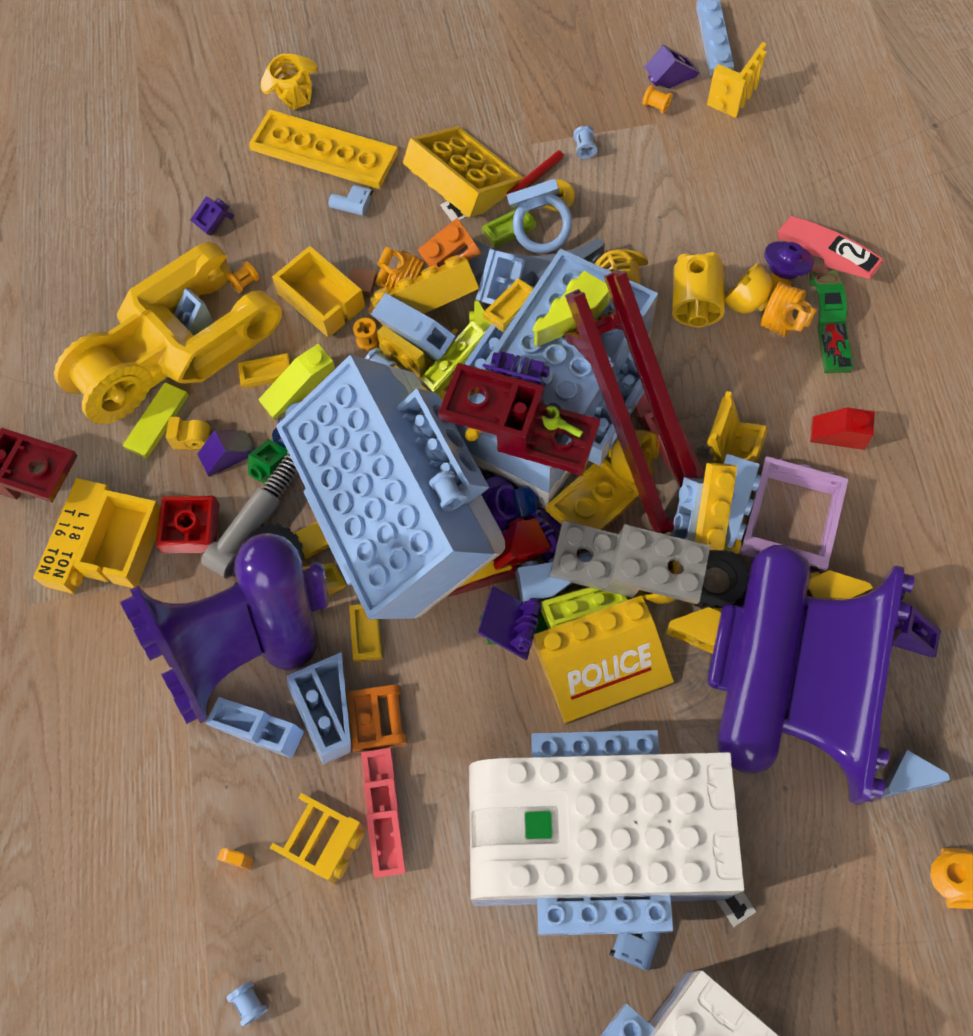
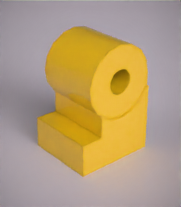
M169 416L165 438L173 449L200 450L210 437L211 426L200 420L182 421L180 417Z

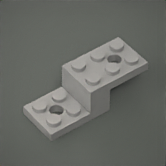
M563 520L549 577L631 598L639 590L698 604L700 602L710 546L624 524L619 534ZM580 549H586L591 553L592 559L589 562H581L577 558L576 552ZM668 562H679L682 566V573L679 575L672 574L668 570Z

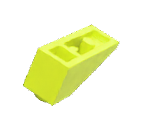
M316 344L298 356L258 399L270 416L276 419L285 413L289 406L294 403H300L335 370L333 360L319 344Z

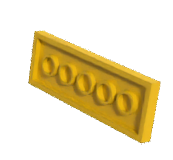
M270 109L249 142L251 151L377 189L381 188L398 155V147Z

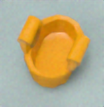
M385 247L377 263L381 269L374 283L378 287H388L390 290L398 286L397 282L406 277L414 279L421 276V271L424 270L426 261L404 249L399 252L390 247ZM392 256H396L399 259L397 268L388 266Z
M779 282L770 297L760 325L773 331L775 334L777 333L779 336L782 335L784 338L789 334L790 330L802 332L804 326L810 327L817 308L805 301L806 290ZM794 309L799 311L796 319L792 315Z
M942 848L941 855L931 865L930 876L933 886L946 898L948 908L973 909V851L959 848Z

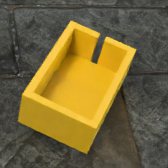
M311 246L307 247L272 276L278 295L328 338L345 325V318L350 321L366 307L362 289Z
M104 490L73 566L87 578L109 582L110 580L113 584L130 588L138 586L157 538L160 513L158 503L149 499Z

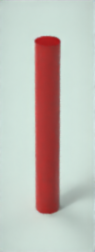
M557 150L511 188L507 195L528 188L564 158L563 153Z

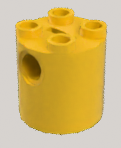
M715 252L679 255L673 269L672 315L674 319L680 324L690 327H704L717 323L723 318L725 313V266L723 262L719 260V255Z

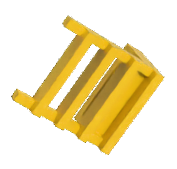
M761 43L741 73L720 64L716 66L713 72L707 102L708 106L734 118L738 116L739 109H743L745 106L746 98L750 99L753 89L756 90L758 87L767 51H764L767 43Z
M384 325L378 330L379 347L383 353L410 372L415 373L416 376L421 378L428 366H432L433 361L407 340ZM454 328L451 333L457 336L459 330Z
M726 391L725 397H722L707 441V445L711 447L710 455H714L712 461L713 463L723 464L726 455L730 454L758 463L768 432L767 426L740 422L732 392Z
M301 793L298 799L308 804L284 848L272 843L270 849L329 882L336 884L337 880L341 879L344 875L353 850L359 847L364 837L365 827L359 821L351 817L347 818ZM315 809H318L324 813L298 857L291 852ZM333 817L339 820V823L314 866L307 862L330 818Z

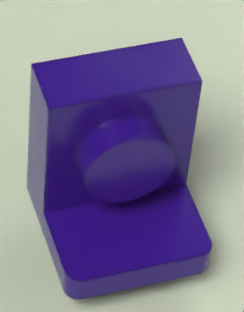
M206 196L190 221L206 234L212 236L225 216L232 220L234 215L228 211L230 206L219 198L213 200Z

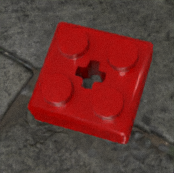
M214 495L163 496L161 498L156 547L161 553H204L217 538L220 503ZM189 521L193 522L189 527L184 528V526L189 525Z

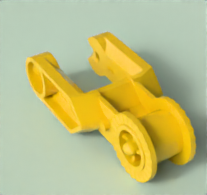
M205 242L192 248L132 287L117 312L119 325L108 332L89 333L72 342L64 350L55 365V380L68 393H83L82 410L90 421L100 425L117 422L119 419L133 413L135 408L139 407L146 398L149 390L167 377L178 383L203 382L260 343L279 325L282 318L280 306L263 291H252L239 299L229 313L194 336L173 315L185 288H189L198 297L202 294H211L226 284L228 281L226 275L228 273L232 274L225 252L217 244Z

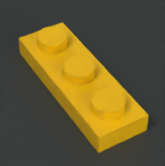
M706 464L694 542L709 545L710 550H724L738 467L732 464Z

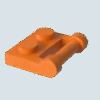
M458 218L417 249L428 266H435L436 268L442 266L445 260L453 257L466 246H468V249L461 253L459 257L464 256L469 261L474 256L477 258L482 254V251Z
M387 685L347 692L354 752L384 747H398L407 744L406 734H403L398 697L401 695L400 685ZM378 698H387L391 735H382Z

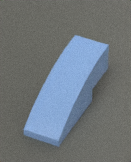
M218 697L205 723L229 735L291 759L304 733L302 729L293 723Z

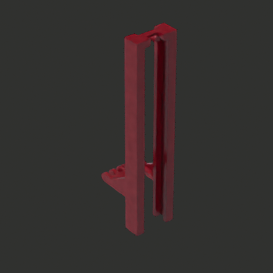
M616 270L604 276L615 310L609 311L608 315L603 314L599 316L598 320L594 319L584 292L577 289L565 295L577 328L574 329V332L564 333V338L568 344L575 346L591 364L651 528L657 533L665 534L674 529V517L676 514L669 518L666 517L600 335L613 329L624 332L679 489L683 485L684 477L698 479L628 275L626 272Z

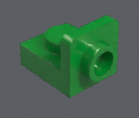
M270 439L266 440L248 455L247 474L265 484V482H268L270 475L273 474V471L276 470V467H279V463H282L281 460L284 459V456H287L288 450Z

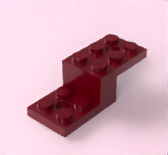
M458 363L438 412L439 419L497 435V452L582 476L601 420L556 407L559 410L561 419L582 430L583 433L579 438L564 429L549 430L544 426L542 416L548 419L554 417L548 414L547 407L550 405L544 404V386ZM473 394H482L485 400L475 404L470 402L469 398ZM565 434L571 438V442L561 445L555 441V438L558 435Z
M1 428L0 495L18 500L21 493L53 503L78 455L74 450ZM45 464L42 472L33 474L37 465Z

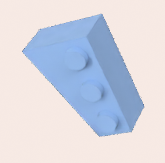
M341 652L287 675L288 689L322 765L350 753L351 741Z

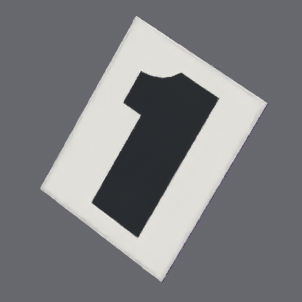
M448 201L440 204L451 221H454L456 218L461 220L467 217Z
M743 891L726 900L717 901L733 927L757 912Z

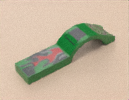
M836 270L830 271V273L810 271V286L816 287L819 299L817 331L824 373H851L853 363L846 327L847 302L843 282Z

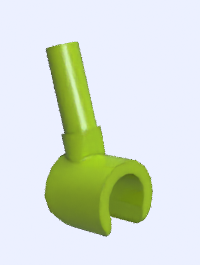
M547 407L548 414L554 417L548 419L542 416L543 424L547 429L555 430L560 428L579 438L581 437L583 431L561 419L559 410L556 407Z

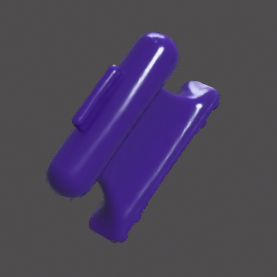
M264 533L252 536L242 544L236 556L234 566L238 584L210 597L188 603H166L153 599L139 586L130 589L133 596L120 601L128 620H130L134 628V633L149 660L151 661L163 655L168 666L172 667V669L161 675L171 691L186 724L196 719L199 720L200 724L207 721V702L213 689L224 677L243 664L263 655L272 666L289 671L302 668L314 655L318 638L312 612L318 609H325L329 605L324 568L320 563L316 562L303 570L298 550L284 536Z
M772 545L760 551L752 562L744 606L726 604L721 610L707 679L710 687L727 691L718 734L719 753H730L733 769L742 773L756 774L766 771L775 763L779 754L782 733L792 735L820 748L839 764L848 781L850 803L860 805L867 801L873 802L875 797L881 798L883 796L885 780L875 778V772L878 771L880 766L886 767L889 760V749L879 747L881 735L879 728L894 628L899 627L901 620L908 619L911 605L902 600L905 592L910 593L912 591L915 577L914 575L904 573V567L896 565L885 575L882 584L868 594L848 599L807 596L810 569L808 560L799 550L788 545Z

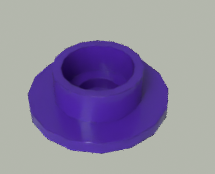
M776 241L770 243L765 248L764 258L769 264V269L780 278L795 279L798 276L808 274L814 266V260L811 255L797 243Z
M499 476L487 478L485 480L489 488L481 496L500 530H508V525L516 520L521 508L520 496L517 490L505 478Z

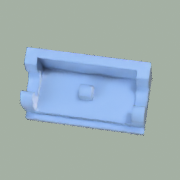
M490 249L476 300L491 305L518 278L521 279L526 260Z

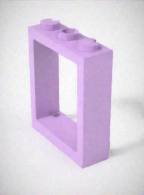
M766 456L760 469L759 475H761V480L757 491L754 492V502L747 518L739 555L754 559L763 549L772 545H782L753 536L767 480L772 478L832 495L818 555L799 550L808 560L810 574L817 571L822 574L826 572L829 566L848 478L834 475V472L815 470L809 465H797L786 462L782 458L775 459L774 457Z

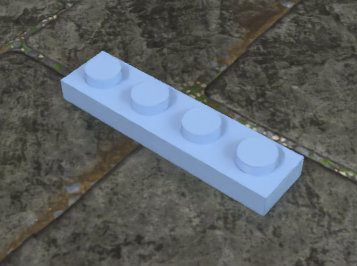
M697 0L696 11L710 76H713L714 69L718 64L734 70L720 0Z

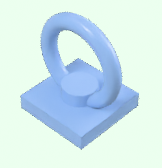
M556 179L507 195L510 206L513 209L517 208L513 218L515 236L525 249L534 253L547 254L558 250L565 244L571 234L572 215L567 204L556 196V194L560 193ZM548 204L553 205L558 209L562 217L560 234L549 243L540 244L533 242L527 237L523 229L525 213Z

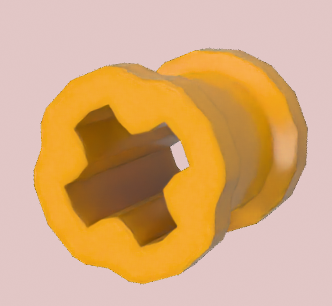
M651 84L644 94L642 105H650L659 109L660 113L665 114L671 105L673 93L669 92L666 94L655 89V86Z
M245 261L243 266L233 274L228 273L226 275L229 284L239 294L243 292V288L252 281L257 282L260 279L257 271L248 261Z
M369 318L358 319L353 325V332L357 337V346L361 350L371 351L377 347L379 342L375 322Z

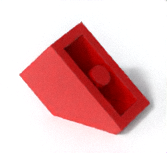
M846 407L813 416L810 442L865 450L874 435L875 411Z
M519 518L508 525L509 529L502 534L505 540V549L494 559L493 566L495 570L533 561L551 548L537 518L530 520Z

